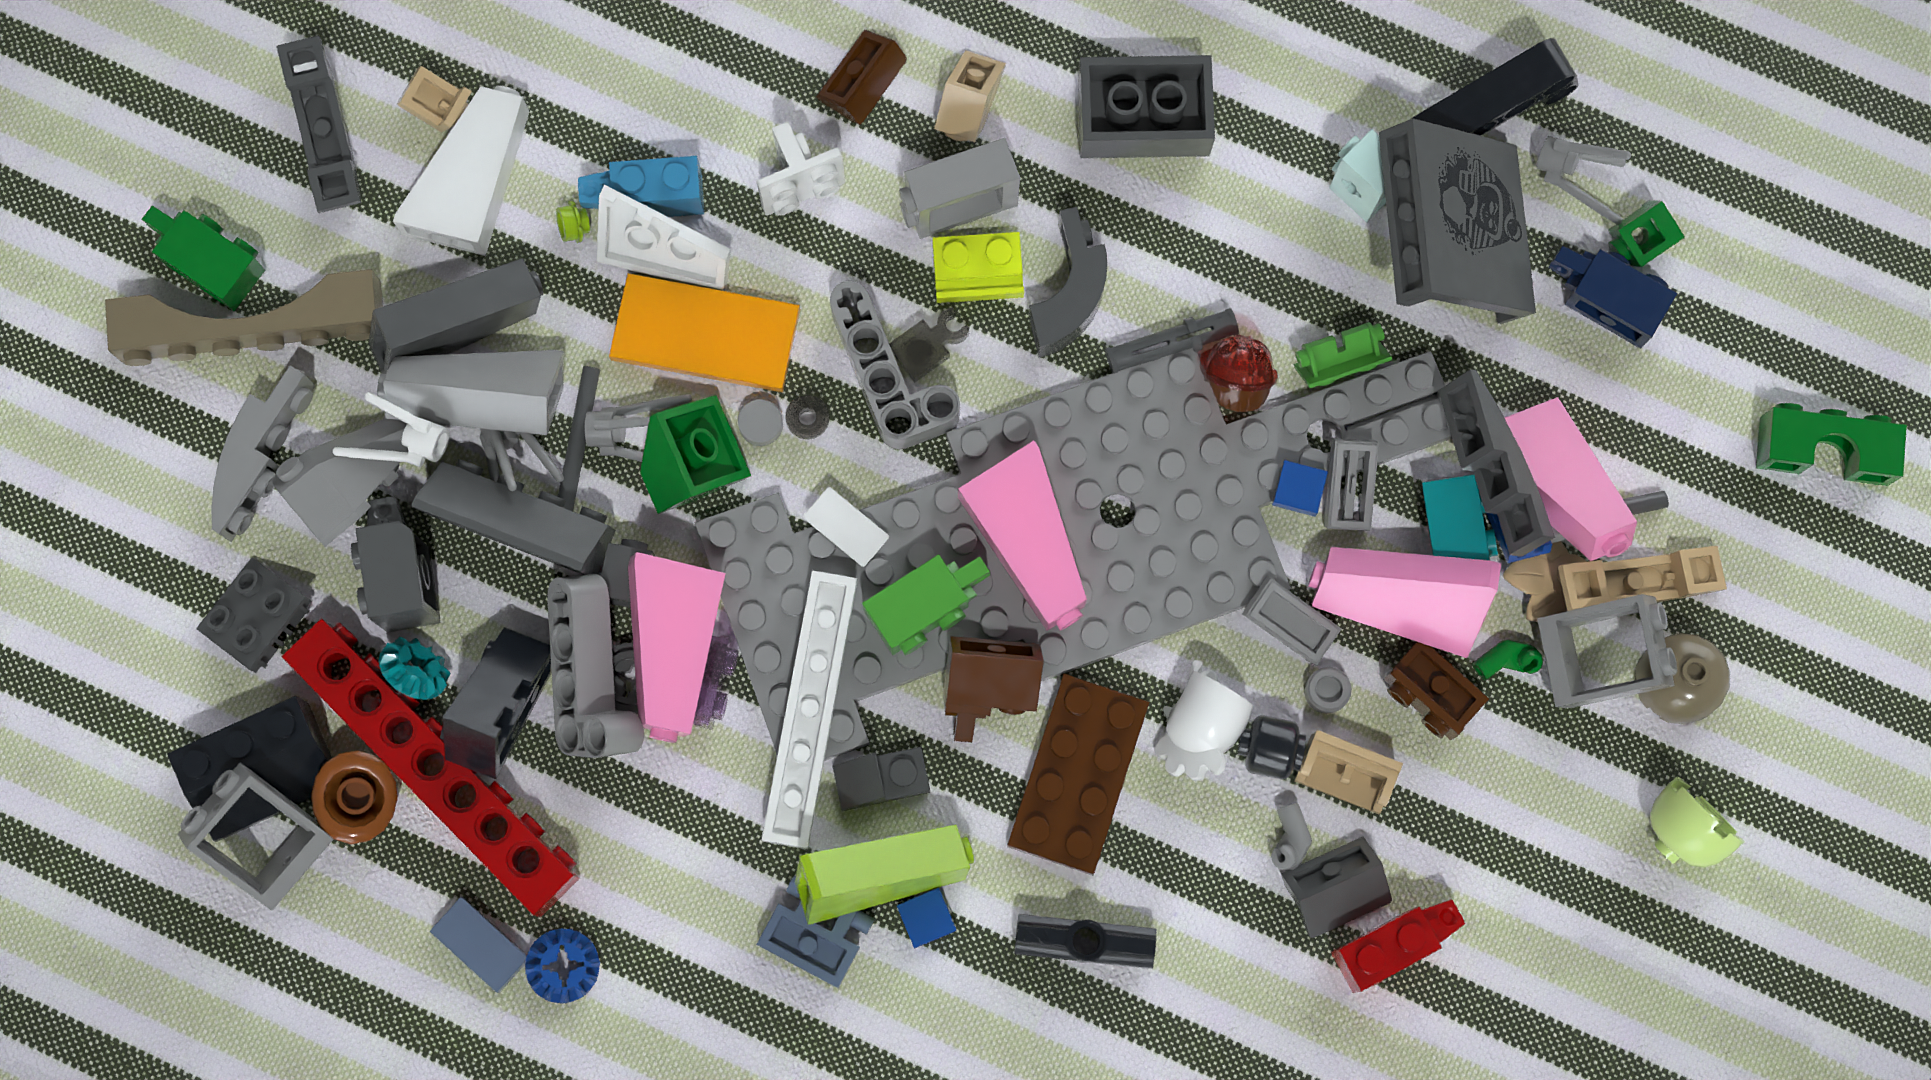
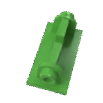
M1370 322L1342 331L1343 346L1338 348L1333 335L1302 345V350L1295 352L1297 363L1294 364V368L1307 386L1313 388L1329 385L1336 379L1356 372L1369 371L1377 365L1391 361L1392 356L1380 342L1385 339L1381 325L1379 323L1372 325Z

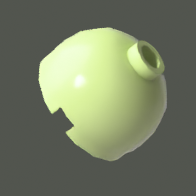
M1675 777L1656 798L1650 813L1651 826L1660 838L1654 843L1655 847L1673 864L1679 859L1693 867H1708L1722 862L1745 841L1735 835L1737 831L1705 798L1702 796L1694 798L1687 791L1691 786L1681 778Z

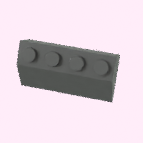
M458 459L456 466L441 462L414 497L411 506L431 517L582 575L599 574L605 559L607 545L611 543L616 531L605 524L607 516L583 506L579 514L563 508L566 500L544 491H540L538 498L522 492L525 484L516 480L517 489L510 491L503 475H499L497 482L481 476L483 468Z

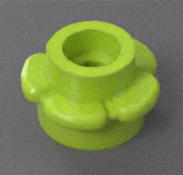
M572 200L568 201V206L556 208L557 225L562 241L575 240L576 243L582 242L583 234L590 232L586 209L582 207L577 208L576 203Z

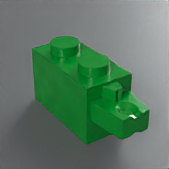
M151 206L142 218V221L149 228L161 235L155 242L157 245L152 250V253L165 266L233 312H235L266 271L256 260V256L259 254L256 249L239 237H236L231 242L222 236L221 233L224 229L203 213L197 219L183 210L182 213L178 212L174 219H172L156 207Z

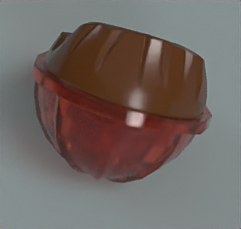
M1236 335L1222 339L1212 349L1204 351L1200 357L1199 366L1204 375V381L1209 382L1218 404L1224 408L1236 412H1249L1259 409L1265 403L1271 387L1277 383V371L1274 369L1269 349L1262 342L1253 339L1251 336Z

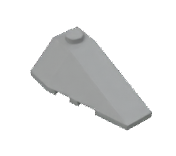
M384 418L303 452L299 457H291L283 462L277 469L276 475L270 481L311 532L326 547L360 519L371 507L366 499L379 485L383 484L389 487L399 477L396 472L400 463L397 461L335 456L332 450L335 447H351L408 452V447L402 445V435L407 423L401 420Z

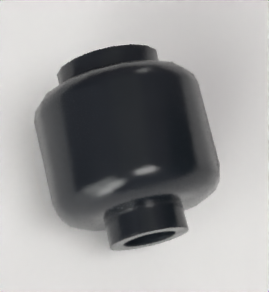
M1261 715L1254 719L1251 729L1245 728L1241 734L1237 755L1246 756L1245 766L1252 774L1286 779L1292 774L1293 770L1300 771L1306 735L1299 734V727L1294 721Z

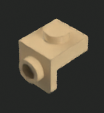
M420 66L415 71L396 105L442 133L456 124L468 106L466 101L472 91L466 87L458 89L428 69Z

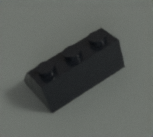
M297 696L286 699L167 753L181 790L192 809L196 806L201 807L213 794L212 789L218 778L227 770L233 771L240 762L294 804L299 805L312 799L315 778L323 765L332 759L309 703ZM248 787L211 829L209 834L214 842H218L281 813V811Z

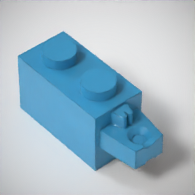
M697 156L609 162V171L578 177V196L582 208L599 209V195L603 186L606 185L667 217L704 214L702 172Z

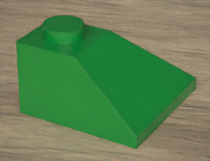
M717 395L657 412L650 416L640 474L658 514L689 504L751 477V473Z

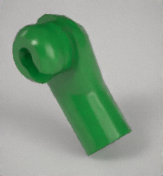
M1507 639L1500 641L1475 660L1472 666L1475 672L1486 681L1502 668L1528 674L1536 673L1543 665V657L1536 647Z

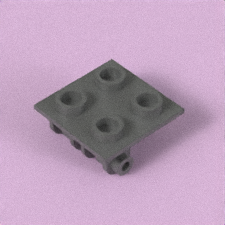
M251 558L196 629L247 669L257 673L261 666L266 669L267 663L278 650L272 644L275 642L283 647L285 643L278 638L282 631L289 636L293 634L286 626L290 624L295 628L304 615H308L310 612L307 607L312 601L257 560Z

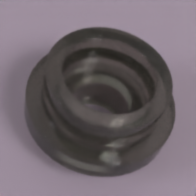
M803 395L795 398L789 404L785 420L788 429L796 437L814 439L826 431L830 421V414L827 405L820 398L812 395ZM804 412H812L816 415L815 422L810 425L802 424L799 419Z

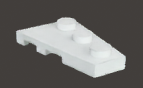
M606 185L603 186L599 195L597 262L694 286L724 291L728 282L730 248Z

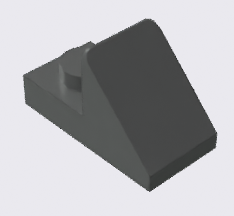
M921 747L876 756V752L832 766L842 812L931 793Z

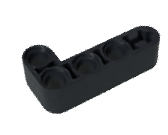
M1549 38L1414 116L1413 119L1482 136L1540 101L1547 106L1565 98L1578 87L1579 83L1575 71L1556 39Z

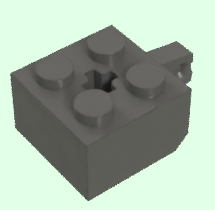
M395 497L368 501L371 507L368 509L367 527L355 528L357 542L351 543L354 567L356 570H361L363 587L357 588V598L361 613L367 614L372 622L387 633L440 623L429 546L406 526L399 502Z

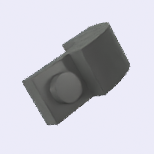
M1077 207L1060 210L1058 221L1069 265V278L1056 295L1046 301L1029 305L1028 318L1038 358L1060 351L1075 341L1092 322L1102 300L1107 277L1105 244L1087 247L1093 245L1091 228L1087 219L1080 220Z

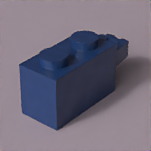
M1562 246L1549 265V269L1567 280L1565 286L1572 291L1564 305L1640 349L1653 337L1678 294L1669 289L1668 284L1662 278L1653 274L1641 273L1631 267L1625 257L1615 252L1606 253L1600 249L1596 255L1587 251L1580 255Z

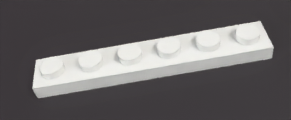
M812 571L762 834L763 842L808 849L858 582L857 578Z

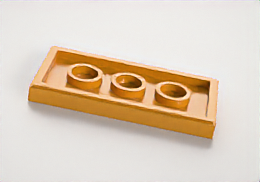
M628 273L609 358L611 361L783 393L800 314V305Z

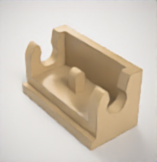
M1316 730L1310 736L1304 752L1301 769L1297 771L1294 782L1380 814L1383 806L1386 807L1403 763Z

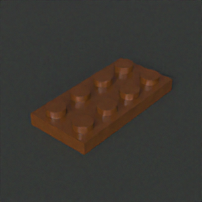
M1063 674L1007 844L1008 848L1092 876L1094 875L1150 702Z

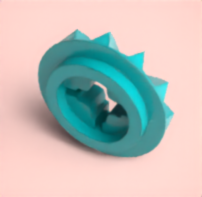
M398 637L393 643H387L379 656V667L384 678L396 690L412 698L426 700L439 696L446 688L447 680L451 674L444 667L445 658L435 656L432 653L433 646L428 648L421 646L417 638L408 642L406 639Z

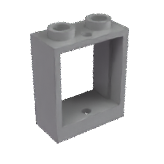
M1002 138L904 171L905 187L899 189L902 199L900 207L908 228L915 226L919 238L922 239L1017 207L1020 175L1006 138Z
M1640 594L1537 618L1555 707L1574 708L1675 686L1673 675L1677 674V662L1673 650L1670 647H1666L1663 630L1668 627L1667 616L1663 605L1660 602L1657 603L1654 596ZM1639 612L1653 676L1584 691L1571 628Z
M240 762L233 771L227 770L218 778L212 789L213 794L201 807H194L185 816L181 823V830L177 835L189 851L272 911L333 841V838L320 828L317 820ZM248 787L299 825V828L256 877L204 839Z

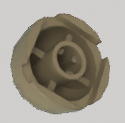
M1676 633L1664 637L1666 647H1670L1673 650L1677 662V674L1673 675L1675 686L1638 694L1640 701L1647 709L1650 708L1655 714L1661 716L1660 719L1667 723L1686 725L1707 718L1721 706L1730 688V669L1724 654L1713 642L1699 635ZM1645 650L1635 667V680L1653 676L1647 650Z

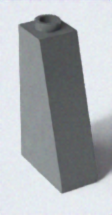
M523 258L373 310L368 345L381 373H387L394 357L451 354L536 314L540 298L543 295L541 281L535 271L529 272Z

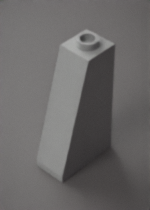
M540 350L394 357L387 373H381L379 376L377 396L416 417L436 424L547 435L563 391V351ZM385 411V419L400 420Z

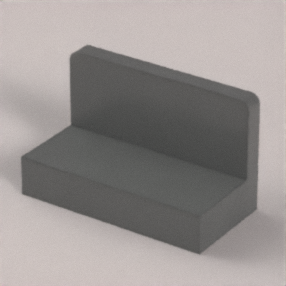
M1360 837L1305 862L1294 870L1281 873L1284 885L1299 907L1306 932L1311 938H1315L1392 902L1383 864L1364 837Z

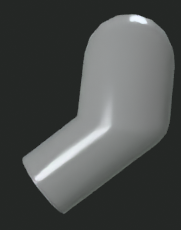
M1298 803L1277 810L1285 833L1272 851L1271 859L1275 867L1285 871L1294 870L1302 863L1312 843L1311 835Z

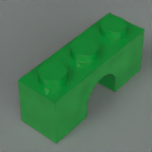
M1780 403L1760 417L1756 468L1801 474L1814 465L1817 443H1825L1835 447L1841 453L1844 460L1845 481L1889 486L1903 477L1907 425L1891 423V418L1883 415H1868L1860 419L1847 417V412L1839 409H1824L1816 413L1803 411V406L1799 404Z

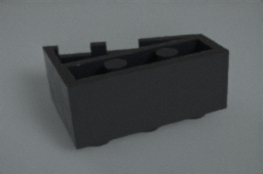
M505 627L495 641L490 640L482 654L481 662L443 716V728L440 739L444 741L445 760L497 779L552 673L549 644Z

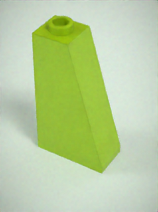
M955 824L801 855L799 857L795 885L807 924L811 925L964 881L970 870V864L974 863V855L968 838L960 837L957 825Z

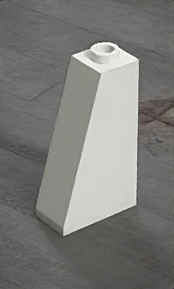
M480 86L395 213L393 222L402 235L486 256L529 115L528 107L519 92L505 86H496L495 89Z

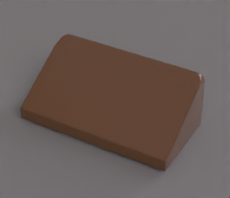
M864 29L816 97L819 101L850 121L861 125L907 61V57L895 40Z

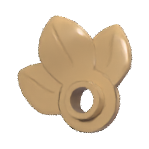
M1559 541L1552 543L1550 553L1513 562L1504 571L1503 578L1518 590L1531 595L1526 608V619L1538 622L1537 618L1566 612L1567 610L1558 566L1587 561L1578 555L1569 554L1563 543Z

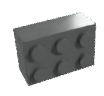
M1212 55L1080 57L1078 71L1080 158L1210 156L1215 140Z

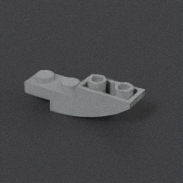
M289 366L266 402L251 394L248 396L226 438L214 480L211 513L212 530L230 542L233 541L236 535H241L248 529L254 517L252 511L261 497H267L274 490L275 486L270 479L276 475L279 466L268 456L271 451H277L283 445L289 432L287 427L295 415L302 414L312 401V390L315 385L305 374L292 366Z

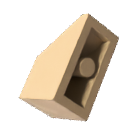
M965 50L946 81L934 129L945 132L949 138L956 141L969 140L976 142L985 126L1006 63Z

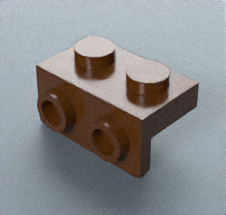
M1416 642L1383 679L1390 686L1387 689L1390 696L1406 708L1410 705L1424 716L1421 720L1422 724L1432 734L1441 739L1446 736L1449 740H1452L1459 736L1466 724L1489 700L1483 692L1431 646Z

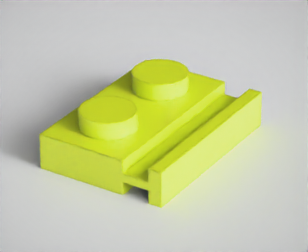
M1020 232L932 237L937 303L1024 298Z

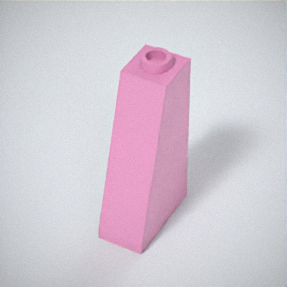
M1556 397L1505 417L1539 490L1551 526L1590 561L1603 556L1615 557L1626 551L1632 545L1637 520L1559 398Z
M1032 441L958 488V499L1046 631L1056 625L1061 631L1074 624L1083 616L1080 610L1085 607L1087 598L1040 449L1036 442Z
M1331 547L1325 563L1316 561L1308 587L1316 590L1311 607L1468 658L1498 590L1501 563L1489 560Z
M636 552L630 557L628 575L638 717L642 722L643 728L651 730L650 738L676 743L678 736L685 737L690 735L692 731L726 573Z

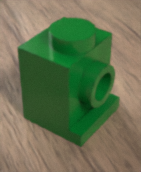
M1648 200L1642 204L1641 208L1623 219L1621 224H1616L1608 229L1613 237V240L1608 242L1610 251L1622 255L1629 261L1630 266L1635 267L1644 266L1685 238L1664 202L1657 200ZM1640 228L1643 232V239L1637 244L1632 237V232Z

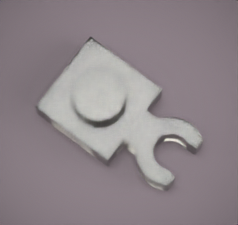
M953 307L941 312L937 325L933 328H930L925 320L922 319L889 343L894 357L914 383L950 358V353L945 345L959 344L969 336L970 329L967 325L956 332L947 329V322L956 316V311Z

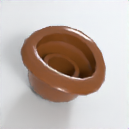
M358 750L339 753L326 762L317 774L312 790L313 813L320 828L334 840L348 844L370 841L383 832L394 816L398 799L396 781L389 767L375 755Z

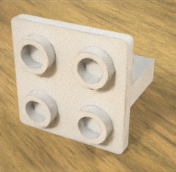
M789 121L772 128L777 158L783 170L757 180L761 205L766 216L773 213L776 215L788 214L797 209L800 202L814 196L817 199L829 197L835 194L840 189V186L845 183L843 158L839 148H834L812 157L803 134L794 135Z

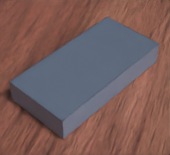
M460 897L429 931L496 993H500L525 965L527 954L464 897Z

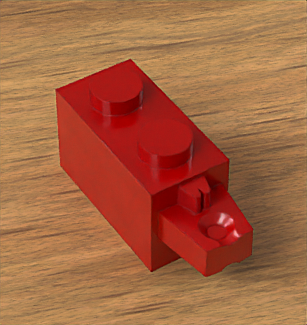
M1452 899L1422 910L1419 906L1398 915L1331 951V954L1352 993L1362 992L1442 949L1440 943L1465 925V921Z

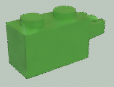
M938 554L863 602V611L892 656L901 650L904 655H908L928 641L925 635L938 626L945 631L966 617L963 610L968 608L969 601L977 596L973 587L988 578L990 571L981 557L976 558L959 569L955 561L946 565Z

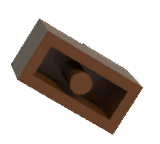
M950 636L943 699L945 715L955 716L953 726L954 741L972 743L976 718L986 719V716L991 715V708H998L1001 712L1011 715L1023 714L1025 711L1037 712L1044 662L1040 644Z

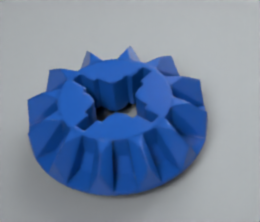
M555 929L540 936L530 947L525 961V973L531 988L541 998L554 1003H569L584 997L596 983L600 967V960L594 944L582 933L571 929ZM560 945H563L568 960L583 962L582 967H576L575 970L568 971L565 987H562V980H559L558 972L542 970V965H550V962L557 961Z

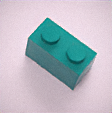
M1475 475L1422 482L1433 556L1489 561L1490 557L1498 556L1494 529L1485 530L1482 513L1487 512H1485Z

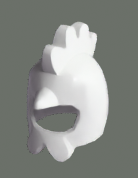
M1200 660L1193 661L1187 685L1177 703L1173 707L1164 706L1163 711L1168 720L1166 726L1167 733L1159 740L1155 747V755L1166 759L1165 769L1170 775L1178 777L1185 772L1194 781L1202 780L1208 770L1216 775L1221 774L1225 770L1226 758L1224 753L1236 743L1245 730L1253 709V705L1249 701L1219 683L1218 677L1213 670L1202 671L1203 663Z

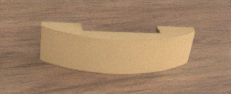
M1718 546L1679 550L1666 555L1610 562L1596 560L1558 566L1567 611L1640 594L1654 596L1657 602L1727 589Z

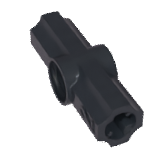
M1018 914L1014 954L1071 960L1080 963L1090 962L1153 969L1157 929L1100 923L1089 919L1072 920ZM1079 929H1089L1097 936L1098 945L1094 953L1084 955L1074 948L1072 939L1074 933Z

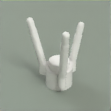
M368 392L364 396L365 400L407 423L402 435V445L408 447V452L351 447H335L332 450L335 456L407 462L422 467L425 459L437 462L442 457L447 448L450 434L447 427L416 417L389 401Z

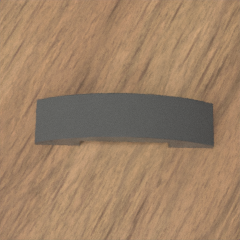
M320 36L277 45L276 48L285 84L291 93L309 166L307 173L317 212L323 213L362 203L347 127Z

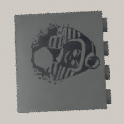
M1413 118L1379 132L1396 303L1409 307L1432 299L1496 312L1498 324H1504L1535 314L1536 307L1517 145Z

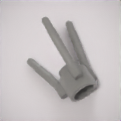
M1548 136L1537 161V169L1546 172L1544 182L1560 187L1613 223H1622L1621 216L1564 179L1563 176L1564 174L1571 176L1574 174L1579 159L1624 167L1626 165L1625 160L1631 158V153L1615 148L1574 143Z
M689 394L621 407H602L601 411H588L585 417L586 444L588 447H600L601 456H619L642 462L644 452L617 446V442L625 441L626 428L648 426L650 417L625 418L624 416L689 403L692 397Z
M480 428L482 434L479 438L485 450L490 480L497 482L499 477L497 454L508 489L510 491L517 489L506 450L518 443V435L522 436L557 482L564 480L563 474L533 434Z

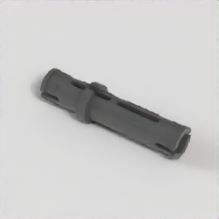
M1228 308L1223 312L1197 320L1189 317L1183 319L1182 325L1146 335L1112 348H1105V354L1111 372L1117 373L1120 370L1155 361L1193 348L1194 352L1201 351L1203 349L1202 345L1232 335H1238L1239 328L1232 309ZM1206 328H1210V329H1211V331H1209V332H1205V333H1202V334H1199V335H1196V336H1193V337H1190V338H1187V339H1184V340H1181V341H1177V340H1176V338H1179V337H1182V336H1185V335H1188V334H1191V333H1194V332H1197V331H1200V330H1203V329H1206ZM1167 342L1165 346L1138 355L1132 354V352Z

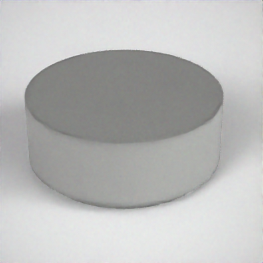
M758 399L747 403L741 409L738 416V427L741 435L747 442L756 446H765L778 439L783 429V419L780 410L775 404L767 400Z
M1324 667L1315 671L1308 678L1304 688L1308 704L1317 712L1331 714L1341 710L1348 703L1352 691L1348 677L1342 671L1333 667Z

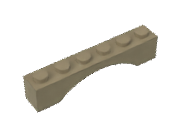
M372 269L327 274L311 290L287 305L264 314L230 319H214L191 315L167 306L150 294L105 299L108 351L118 360L124 362L125 365L145 366L151 364V359L168 357L172 361H189L195 359L196 354L213 352L217 356H232L239 354L242 348L257 347L258 350L276 351L283 349L284 344L301 342L306 346H320L327 344L329 338L346 337L347 340L351 341L368 340L372 312L383 307L381 281Z

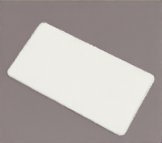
M831 487L826 488L803 515V518L862 567L867 565L889 539V535Z

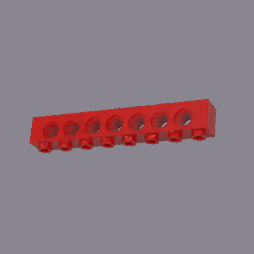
M321 618L281 657L533 916L541 918L580 879L572 871L577 865L575 860L559 845L552 850L540 838L546 831L527 812L520 818L508 806L514 799L497 781L494 780L488 785L477 774L478 772L445 760L444 741L440 739L443 726L433 716L426 722L414 710L420 705L419 701L395 690L384 679L379 667V661L371 653L365 658L359 654L353 647L358 642V639L341 622H338L333 627ZM340 659H349L350 671L347 676L340 680H334L331 674L333 665ZM372 690H379L382 696L379 707L371 712H365L362 707L364 696ZM410 721L413 726L411 738L405 743L396 744L393 739L395 727L401 722ZM434 753H441L444 757L443 769L437 775L427 776L424 771L426 759ZM464 785H473L476 791L474 802L467 808H458L455 802L457 791ZM495 817H504L508 825L505 836L500 840L491 841L486 833L488 823ZM535 849L540 859L538 867L531 873L523 874L518 867V858L523 851Z

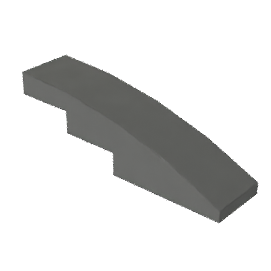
M1470 369L1438 390L1461 470L1474 472L1485 512L1498 515L1509 555L1522 557L1554 539L1555 536L1539 490L1515 437L1478 372Z

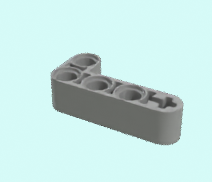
M844 281L835 286L830 296L833 321L883 442L892 449L901 450L943 435L954 429L960 417V401L955 390L949 386L935 385L909 394L866 288L855 281ZM846 300H851L854 305H857L859 322L854 325L849 309L844 307ZM862 338H872L877 341L878 347L873 352L865 354L857 351L855 344ZM886 377L891 379L895 386L888 393L881 394L872 390L870 387L872 382L877 378ZM943 401L951 406L952 411L946 417L937 418L929 413L928 408L934 402ZM894 417L906 418L911 423L908 431L902 434L892 433L886 426Z
M598 574L554 578L548 588L547 600L554 725L557 745L565 755L588 758L637 752L642 747L644 741V729L640 718L631 711L615 710L608 586L601 575Z

